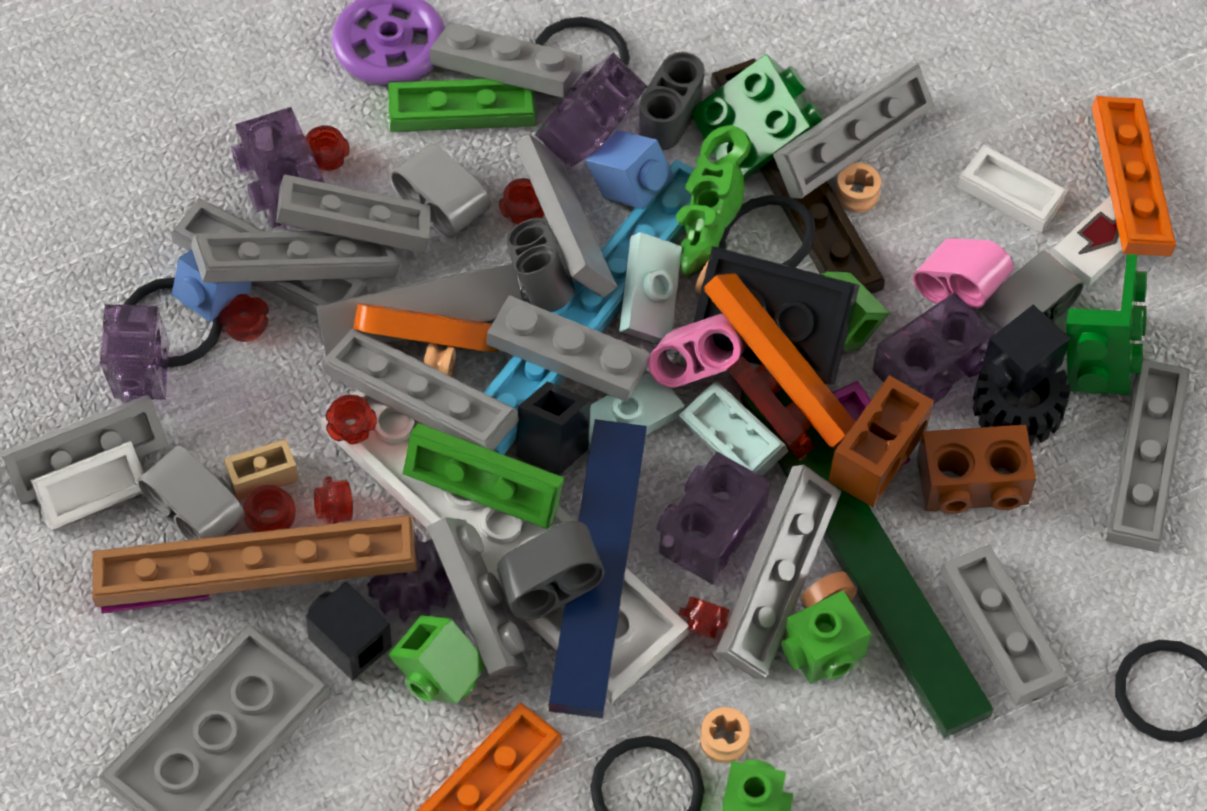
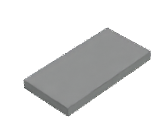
M248 623L98 776L100 784L133 811H220L331 694L330 685L252 624Z

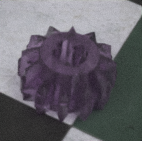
M418 528L415 530L417 571L368 576L370 580L367 583V591L371 599H379V608L383 611L384 615L399 608V618L404 623L410 617L411 611H418L420 616H430V605L445 609V605L448 603L447 592L454 591L433 540L430 539L423 542L422 533ZM415 573V577H407V574Z

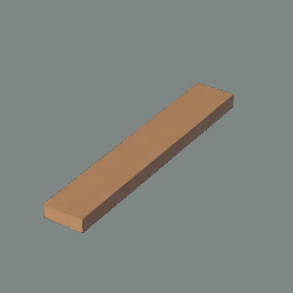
M412 515L93 551L92 599L96 607L413 572L417 571L415 523Z

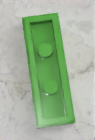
M490 79L388 83L390 132L536 126L534 90Z
M417 423L410 433L403 475L549 529L554 522L564 477Z

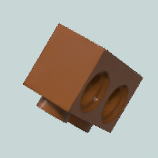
M889 375L835 450L828 482L869 506L874 507L920 442L922 432L927 431L934 400Z
M1026 425L922 432L917 462L925 511L941 510L947 514H957L969 508L993 507L997 510H1012L1021 505L1029 504L1036 476ZM993 468H1004L1012 474H1001ZM942 471H952L957 473L960 477H947L942 473Z

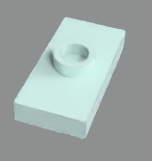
M641 232L631 236L619 332L659 344L664 336L672 331L682 246Z
M649 372L640 378L628 402L607 395L591 404L588 450L590 451L595 419L647 426V436L679 418V414L685 409V405L672 388L663 386L655 381Z
M716 380L679 414L681 421L751 487L788 452L786 445Z

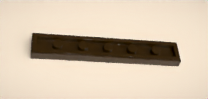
M753 58L711 73L713 89L715 91L756 62V59ZM774 158L760 168L774 195L790 197ZM824 182L803 198H793L804 204L814 218L816 237L809 256L819 273L822 274L826 271L850 272L871 294L882 291L885 279L828 182ZM781 206L803 243L806 234L804 221L797 212L786 206Z

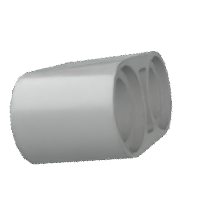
M430 143L391 172L392 183L399 195L407 201L431 205L430 223L447 237H454L490 209V198L482 184L436 144Z
M1042 251L998 287L985 303L982 313L1002 329L1034 304L1054 322L1077 300L1084 288V282L1047 251Z
M177 445L137 480L138 487L146 499L187 540L224 536L245 517V511L237 498L193 454L182 446Z

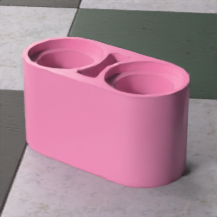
M949 238L945 239L913 274V282L918 291L935 304L977 308L982 307L1014 271V264L1008 253L992 241Z
M718 314L667 333L649 356V371L654 380L661 385L670 388L679 387L732 368L744 353L748 344L724 314ZM721 333L729 337L733 343L734 350L725 351L717 347L713 341L712 334ZM674 349L682 353L686 359L687 366L680 367L670 362L666 350Z

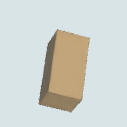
M286 439L224 458L226 475L233 494L238 501L299 481L297 466Z

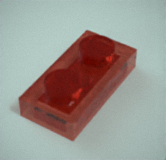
M742 356L727 368L737 384L799 460L815 448L805 433L812 427V424L794 402L784 407L774 394L782 388L763 364L754 370L744 356Z

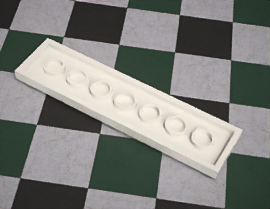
M358 390L320 419L322 430L426 528L444 517L467 520V523L471 524L479 533L484 546V551L481 553L488 572L498 579L501 587L497 564L504 555L561 523L575 521L558 505L555 520L550 528L546 529L403 475L410 433L417 423H422ZM627 568L606 696L611 703L687 637L689 633V625ZM504 592V602L509 606ZM565 605L540 618L524 620L556 651L558 649Z

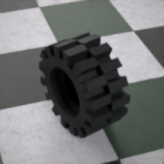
M982 366L972 400L974 401V416L980 415L978 424L980 427H989L990 425L992 427L1026 425L1030 446H1033L1036 436L1041 443L1048 440L1050 432L1055 434L1059 429L1069 401L1070 384H1066L1068 376L1065 370L1056 372V369L1032 388L1040 397L1039 405L1033 408H1019L1008 403L1003 398L1002 390L1004 388L994 383L989 377L986 368Z

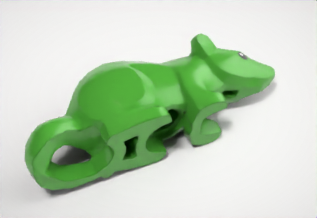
M734 125L717 128L703 141L700 157L696 158L697 166L692 171L685 186V189L691 195L690 205L683 206L676 214L678 223L685 226L687 238L681 243V270L685 276L703 270L709 261L712 246L719 247L725 228L732 222L742 206L745 184L743 172L739 165L750 152L751 140L745 131ZM730 142L734 144L733 150L729 154L715 162L709 161L711 153L718 145Z

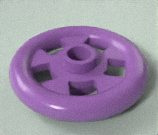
M355 0L337 18L332 33V45L335 55L343 68L362 81L381 86H388V83L413 82L425 76L435 67L430 61V48L445 29V25L439 13L425 0ZM392 10L411 14L408 21L390 16ZM367 15L376 19L370 23L366 30L356 25ZM387 32H393V33H395L396 35L391 36V37H386V36H383L382 34L387 33ZM413 32H427V45H412ZM366 43L368 49L373 54L362 59L353 48ZM406 55L408 63L388 67L386 59H394Z

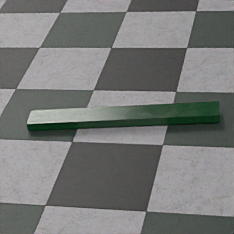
M773 377L742 390L740 401L743 406L786 445L788 452L778 461V464L787 479L792 466L805 465L828 481L835 452L834 448L827 444L777 380ZM838 488L842 492L823 538L843 572L847 573L856 587L858 597L943 738H947L991 717L993 712L992 705L869 505Z

